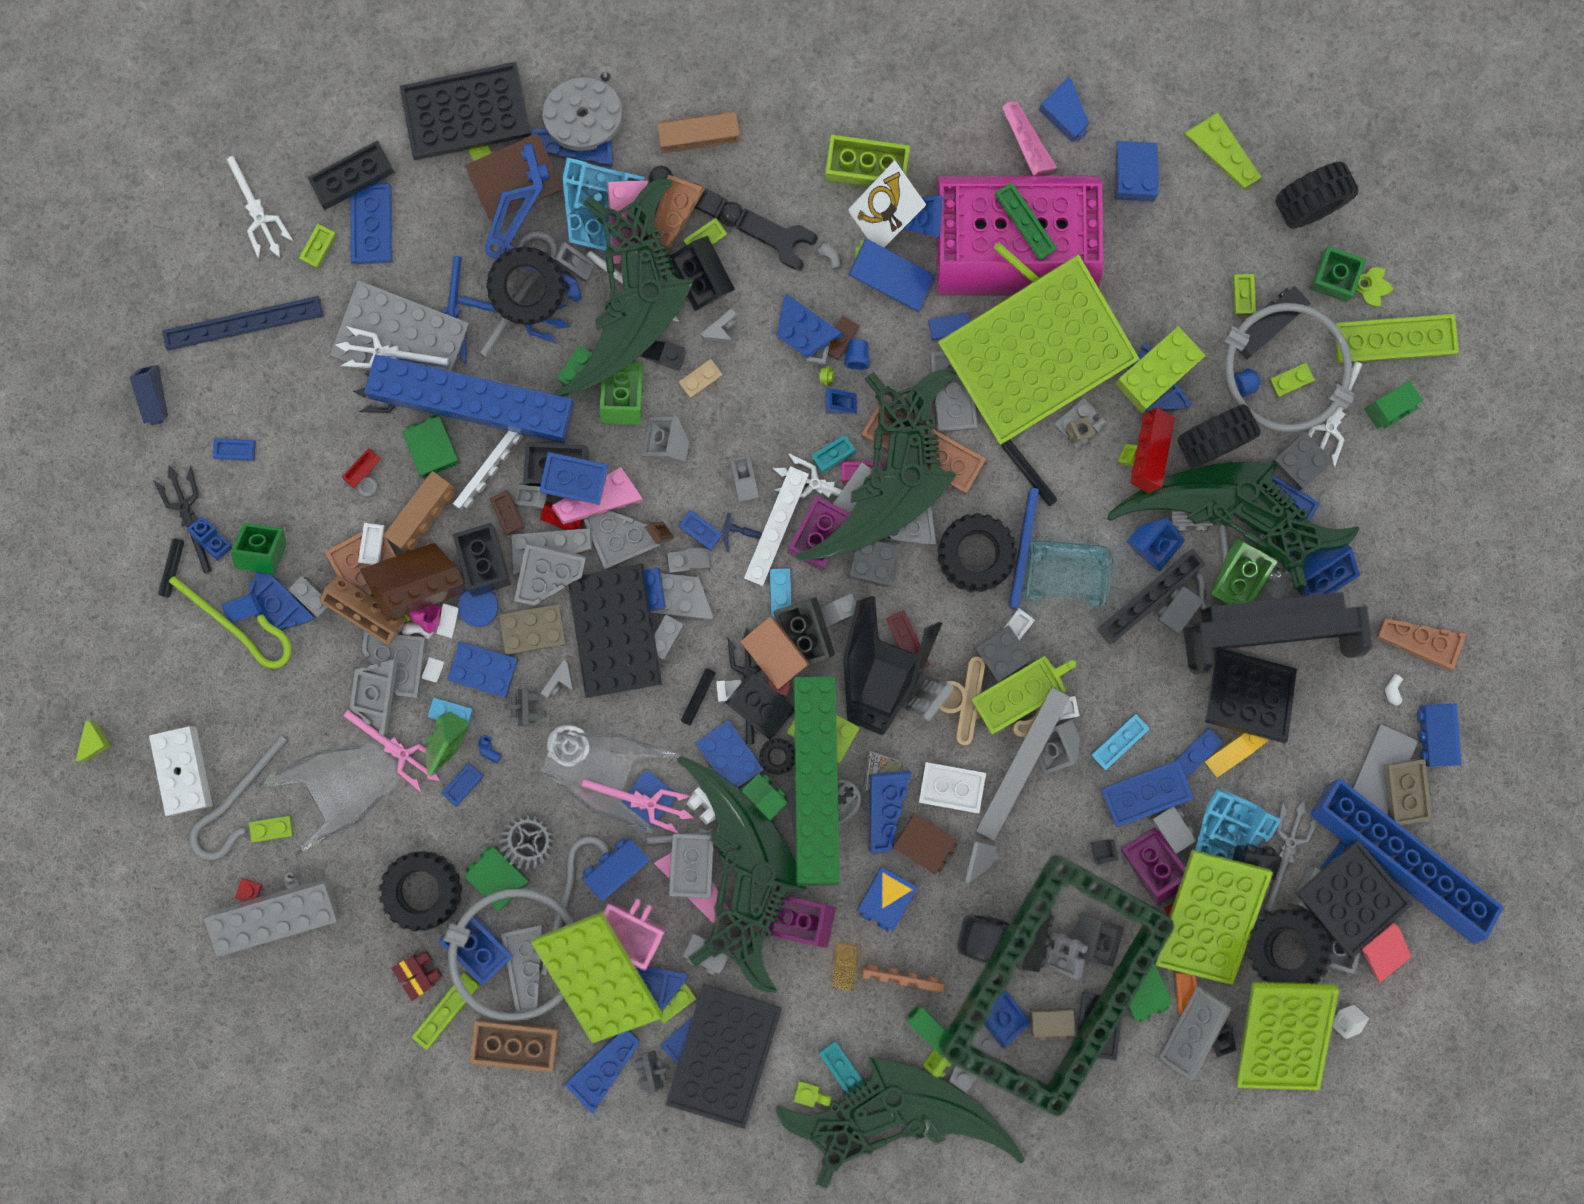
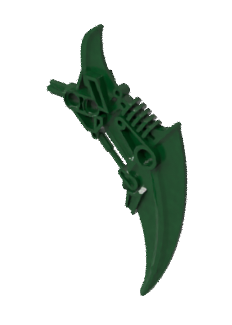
M658 179L649 183L639 193L634 202L618 212L610 207L605 208L591 195L583 204L598 217L597 221L604 228L607 246L604 258L606 259L607 273H609L610 299L605 302V311L595 319L596 329L603 328L592 356L579 374L566 386L557 390L555 395L565 397L583 391L625 368L659 338L683 305L693 280L678 279L673 276L676 273L675 270H669L674 265L667 264L672 261L671 258H665L670 255V252H663L668 249V246L660 245L659 240L662 237V232L659 229H655L654 221L657 205L664 193L672 185L673 181L671 179ZM629 210L626 216H627L630 220H632V221L634 222V224H631V223H630L626 218H624L621 214L624 213L625 211ZM613 216L616 223L608 224L605 221V217ZM636 227L641 232L640 238L636 235ZM628 229L632 235L629 238H625L621 235V230ZM609 233L621 242L617 249L611 245ZM651 235L652 239L643 241L644 237ZM621 255L620 263L624 292L618 293L615 289L613 256Z
M949 370L934 371L920 380L915 386L896 392L889 386L885 387L874 372L865 378V381L876 393L875 398L879 405L878 426L874 431L875 452L873 468L870 475L865 477L863 486L851 492V503L857 502L845 522L817 546L797 553V560L833 557L873 544L909 524L941 496L955 478L956 473L944 471L938 466L941 463L936 458H940V454L935 452L939 451V447L933 446L939 445V441H935L939 438L938 435L931 432V428L936 422L934 418L930 417V410L938 392L956 377L957 374ZM908 393L905 396L904 400L908 403L910 407H908L906 403L902 400V398L900 397L901 395ZM889 395L893 402L886 403L883 400V396ZM896 411H902L905 414V419H898ZM912 411L914 413L915 418L913 421L910 419ZM884 413L893 423L889 427L884 423ZM924 422V425L915 426L916 423ZM882 435H890L886 470L880 471L878 463Z
M1260 462L1219 463L1164 478L1162 488L1151 493L1139 490L1109 512L1107 520L1112 521L1122 515L1137 511L1175 510L1191 513L1187 516V519L1191 520L1195 525L1210 521L1214 525L1221 523L1225 527L1231 526L1243 534L1245 538L1256 544L1257 549L1264 550L1268 555L1282 563L1283 567L1288 572H1291L1294 588L1297 589L1307 587L1303 572L1305 557L1318 551L1345 547L1352 542L1359 531L1358 526L1332 529L1321 527L1306 519L1307 511L1305 509L1298 510L1294 506L1297 501L1295 499L1289 501L1292 496L1287 495L1285 497L1287 492L1284 490L1280 493L1282 487L1276 488L1278 484L1272 482V474L1277 464ZM1234 515L1256 531L1266 535V537L1259 538L1249 530L1246 531L1232 521V516ZM1285 538L1291 539L1292 542L1286 541ZM1289 556L1295 557L1297 561H1293Z
M680 756L676 760L677 763L693 775L713 808L719 832L713 830L710 841L719 849V859L723 862V876L716 904L714 905L715 919L711 936L703 942L705 946L688 958L694 967H697L709 957L715 958L717 955L724 953L738 964L752 986L763 992L775 993L777 988L769 978L763 964L762 944L764 939H768L771 936V932L768 929L770 923H778V920L774 919L773 916L780 918V914L776 913L775 910L782 912L783 908L779 907L778 904L785 905V902L780 900L781 898L787 899L788 896L784 894L790 890H806L805 886H797L796 861L774 825L745 794L712 770ZM733 869L737 872L730 911L725 909L723 904L728 872ZM726 915L730 923L718 931L720 918ZM741 921H743V922H745L746 924H744V925L742 926L741 924H738V923H740ZM733 926L739 929V935L736 938H732L729 934ZM753 926L761 929L760 932H755ZM747 929L748 937L745 940V930ZM716 938L722 941V947L719 950H715L712 947V942ZM740 942V946L733 950L735 957L726 951Z
M869 1057V1063L872 1068L870 1079L864 1078L865 1085L862 1081H859L860 1089L856 1084L853 1085L855 1092L849 1088L850 1096L845 1091L842 1092L845 1099L841 1102L831 1101L830 1109L825 1112L801 1114L780 1105L776 1106L779 1121L789 1132L810 1140L824 1152L821 1162L823 1167L816 1181V1184L822 1188L828 1187L834 1171H838L844 1162L862 1154H872L874 1150L902 1137L909 1138L913 1136L916 1139L926 1137L937 1145L946 1140L943 1134L970 1136L1003 1149L1019 1163L1024 1162V1157L1012 1138L976 1101L945 1080L937 1078L927 1071L898 1061ZM840 1110L844 1117H839L837 1112ZM899 1124L903 1126L900 1133L888 1138H882L870 1144L864 1138ZM841 1133L848 1135V1138L843 1142L837 1140V1136ZM831 1135L826 1148L819 1143H825L827 1136ZM852 1141L860 1144L859 1148L848 1152ZM831 1153H838L839 1158L836 1161H831L828 1158Z

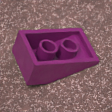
M816 496L787 553L796 557L797 553L817 546L832 535L851 513ZM830 557L801 561L823 571Z
M1156 828L1121 849L1157 906L1177 894L1186 867Z
M793 897L781 898L780 900L784 901L785 905L778 904L779 907L783 908L782 912L775 910L776 913L780 914V918L773 916L774 919L778 920V923H770L768 929L771 935L828 948L836 907Z

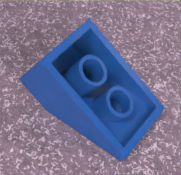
M1117 141L1114 200L1154 202L1158 196L1159 184L1157 143Z
M475 914L465 927L470 929L464 947L458 946L457 961L483 986L513 955L489 926ZM444 933L439 943L449 952L450 942L444 941Z

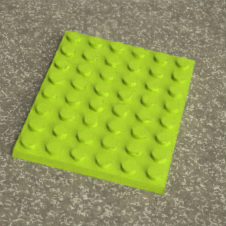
M1078 254L938 341L1000 445L1140 360Z

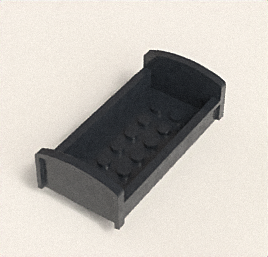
M1343 592L1211 606L1200 610L1202 623L1188 629H1183L1188 669L1195 675L1206 674L1211 670L1213 666L1212 650H1218V648L1231 649L1339 637L1340 652L1348 658L1363 657L1372 648L1367 606L1345 608Z

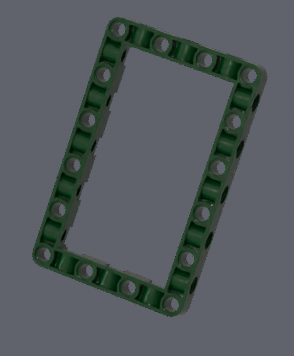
M1061 855L1051 856L940 1042L941 1053L950 1063L1051 1115L1060 1116L1064 1114L1174 929L1173 920L1159 909ZM1063 864L1062 869L1057 871L1059 865ZM1097 883L1096 887L1091 890L1092 885ZM1070 884L1081 893L1101 904L1108 905L1114 911L1133 922H1139L1142 924V927L1049 1084H1046L970 1044L977 1032L981 1031L992 1012L991 1008L998 996L1002 995L1013 977V971L1020 959L1023 960L1040 925L1046 921L1055 906L1056 898L1063 886H1069ZM1042 901L1041 905L1035 908L1037 902ZM1130 902L1129 906L1125 908V905ZM1020 937L1019 942L1014 944L1015 939ZM999 974L995 980H992L994 975ZM977 1010V1013L971 1016V1013ZM956 1047L953 1052H949L951 1048Z

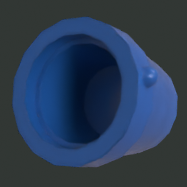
M859 339L849 341L846 357L844 358V366L846 368L865 370L870 367L869 344L867 341Z

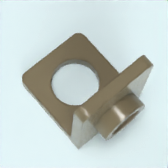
M1087 417L1075 422L1070 421L1066 425V434L1070 440H1073L1074 444L1095 434ZM1079 424L1086 425L1088 428L1087 434L1079 435L1076 427Z

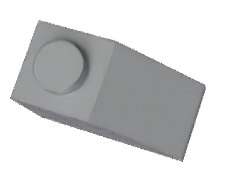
M750 455L730 459L739 501L758 498Z
M852 593L820 608L827 628L853 617L856 602Z

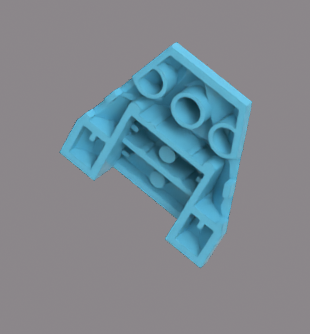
M566 157L562 181L569 242L606 251L604 228L597 221L598 217L583 204L591 195L607 208V182L644 181L645 177L591 165L584 161ZM609 216L605 217V221H606L608 224H609Z
M1217 789L1206 807L1196 851L1232 860L1237 844L1246 845L1248 843L1258 846L1263 840L1267 842L1273 836L1281 819L1262 809L1254 802L1228 790Z

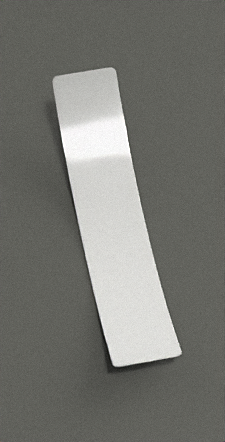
M443 604L436 634L452 638L458 614L457 607ZM429 657L421 678L437 682L444 662Z

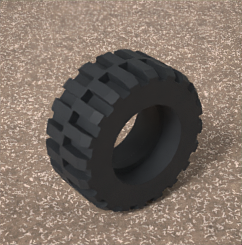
M1341 161L1317 168L1286 186L1285 189H1282L1277 194L1275 203L1286 225L1292 229H1297L1320 220L1348 204L1358 195V186L1347 164Z
M532 247L512 248L502 253L493 262L487 275L486 289L488 290L489 301H491L493 308L503 318L513 323L523 325L540 323L552 316L562 303L565 293V281L562 271L556 261L540 249ZM532 267L543 276L545 292L542 298L535 304H518L508 294L507 280L510 274L517 268Z
M1242 404L1178 436L1177 442L1189 466L1196 468L1260 436L1261 430L1249 406Z
M967 514L960 519H956L945 530L938 545L937 558L942 573L947 576V580L950 583H954L959 589H966L967 592H984L988 589H993L1008 577L1015 565L1017 548L1014 545V537L1010 535V529L1008 527L1005 528L1001 520H995L988 514ZM973 534L986 536L991 540L996 551L993 564L988 569L980 572L966 569L958 557V547L961 541Z
M425 851L408 853L397 858L395 862L387 867L388 871L383 873L381 878L383 883L379 885V891H381L382 896L379 897L380 903L383 902L384 913L390 915L389 920L393 923H398L400 928H408L410 931L430 930L446 922L457 910L456 906L461 900V897H459L462 891V885H459V879L461 878L459 873L456 874L455 866L452 863L449 864L444 856ZM414 872H427L438 883V900L427 910L411 908L403 897V883Z
M1293 909L1275 910V913L1269 912L1265 914L1263 920L1259 919L1255 923L1257 928L1251 930L1252 940H1248L1247 946L1251 949V952H1248V959H1252L1253 963L1251 966L1253 970L1258 972V976L1262 980L1267 981V983L1317 984L1320 982L1319 978L1327 974V965L1332 963V959L1329 958L1330 953H1333V947L1329 944L1331 941L1330 935L1326 934L1325 928L1317 922L1316 918ZM1285 930H1295L1301 933L1306 940L1308 948L1305 961L1301 966L1292 970L1280 967L1273 956L1274 941Z

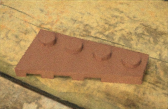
M668 175L667 179H671L673 182L660 199L654 218L655 229H659L662 232V237L659 240L660 245L668 246V249L663 252H669L704 192L705 187Z
M872 963L862 967L861 975L865 979H870V976H873L874 979L887 983L893 980L894 983L904 986H911L913 984L921 989L943 992L945 984L936 976L928 975V979L921 978L920 974L908 971V975L901 974L900 969L888 967V970L879 969L880 965Z

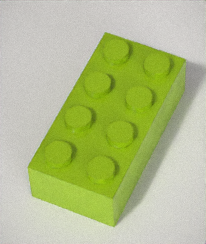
M831 135L825 181L870 187L894 160L906 175L910 146Z
M1178 326L1121 376L1115 385L1143 413L1206 355Z

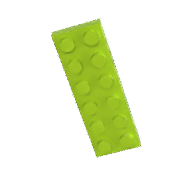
M1455 314L1335 323L1347 341L1352 363L1459 354ZM1335 339L1337 364H1343L1342 353Z

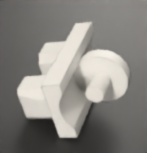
M698 787L691 793L692 796L686 804L693 811L702 805L706 811L700 816V819L707 825L716 820V817L706 794Z

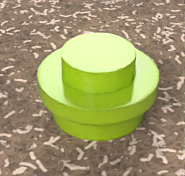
M831 366L822 367L820 383L829 386L835 380V371L832 370Z

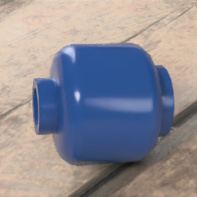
M1247 368L1234 373L1236 386L1241 397H1246L1258 391L1261 380L1256 371Z

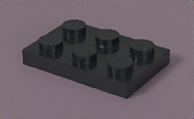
M752 671L725 702L769 740L794 712V707Z
M1082 992L1077 1035L1101 994ZM1122 1018L1098 1058L1117 1060Z

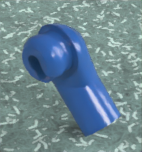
M481 736L478 741L480 754L497 764L502 755L493 750L489 736Z

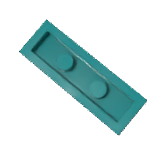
M836 1040L819 1051L820 1056L848 1096H850L849 1088L855 1092L853 1085L856 1084L859 1089L861 1088L859 1081H862L865 1085V1082Z

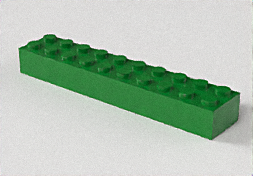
M794 677L797 886H839L835 677Z

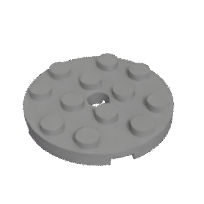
M580 77L563 82L548 95L543 107L544 125L552 139L562 147L575 151L593 150L598 145L606 141L609 142L620 129L623 118L622 106L617 93L606 83L593 78ZM584 110L588 113L585 117L577 115Z

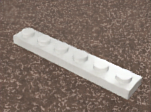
M511 431L507 432L453 504L463 511L473 504L475 494L483 491L486 486L485 481L489 476L493 477L499 469L497 465L501 460L505 461L511 453L509 451L513 444L517 445L523 438V435Z
M790 466L744 579L761 586L764 585L808 479V473Z

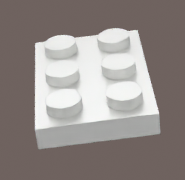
M925 762L918 803L980 813L986 773Z

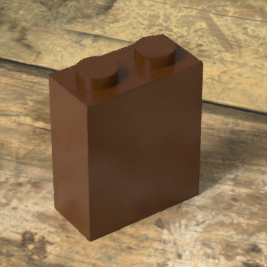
M913 813L892 847L933 874H936L937 871L941 872L946 865L944 859L947 854L952 855L956 849L957 844L955 842L957 839L918 814Z

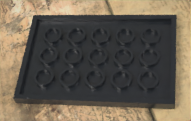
M516 62L400 86L414 161L531 136Z
M639 563L582 575L580 579L568 584L585 697L591 698L662 685L643 564Z
M703 984L665 1105L745 1129L782 1008Z

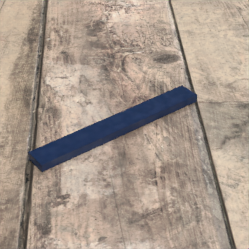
M316 296L162 330L165 348L167 351L319 318L323 317L324 314L320 297Z

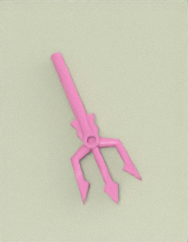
M347 710L344 717L385 746L384 752L392 753L391 756L399 758L397 773L420 793L417 779L413 780L403 771L406 760L424 772L428 779L440 781L436 773L432 776L428 775L427 768L410 757L417 750L425 753V747L417 744L404 749L401 743L398 744L395 737L389 740L387 737L381 736L376 729L351 711Z
M583 779L581 787L631 802V807L647 809L650 823L676 834L679 833L671 823L666 824L655 819V808L678 815L681 819L694 818L684 809L680 811L657 804L662 795L677 797L678 801L692 795L660 789L652 798H649L645 794L641 795L637 790L634 794L586 779Z

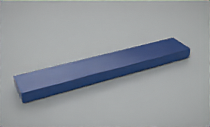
M1031 488L1028 491L1008 607L1015 610L1019 607L1039 489Z

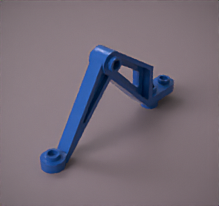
M532 143L524 144V149H521L524 162L528 161L530 168L526 170L529 182L533 181L534 185L502 193L484 247L486 254L491 258L498 259L502 253L515 248V246L511 245L513 238L544 188L543 181L550 179L546 163L538 165ZM524 197L525 201L504 235L501 234L500 230L510 201ZM494 244L498 246L497 252L492 248ZM527 266L522 267V268H525V269H528V270H531V271L540 273L539 271H537L536 269H534V268H532V267H527ZM562 272L564 281L569 283V287H566L569 299L573 298L574 302L582 300L577 280Z

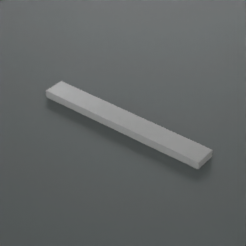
M1051 687L976 829L980 834L995 840L1070 699L1069 695Z

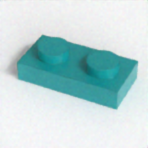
M843 435L811 456L823 474L854 455L856 449L847 436Z

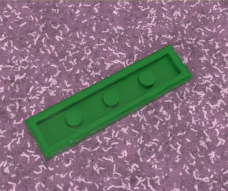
M1012 182L995 192V197L1039 262L1057 250V247Z

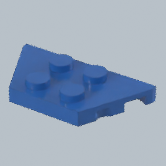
M785 295L776 336L799 353L809 358L819 349L827 347L828 343L833 339L841 338L844 335L791 296Z
M1147 342L1138 353L1140 360L1152 350ZM1175 383L1145 411L1148 412L1156 407L1163 411L1187 408L1192 403L1179 385Z
M256 572L254 579L250 583L248 595L255 593L262 608V612L254 615L256 618L262 614L270 624L280 630L315 619L272 574Z
M635 966L662 1012L689 976L685 973L650 967L643 970Z

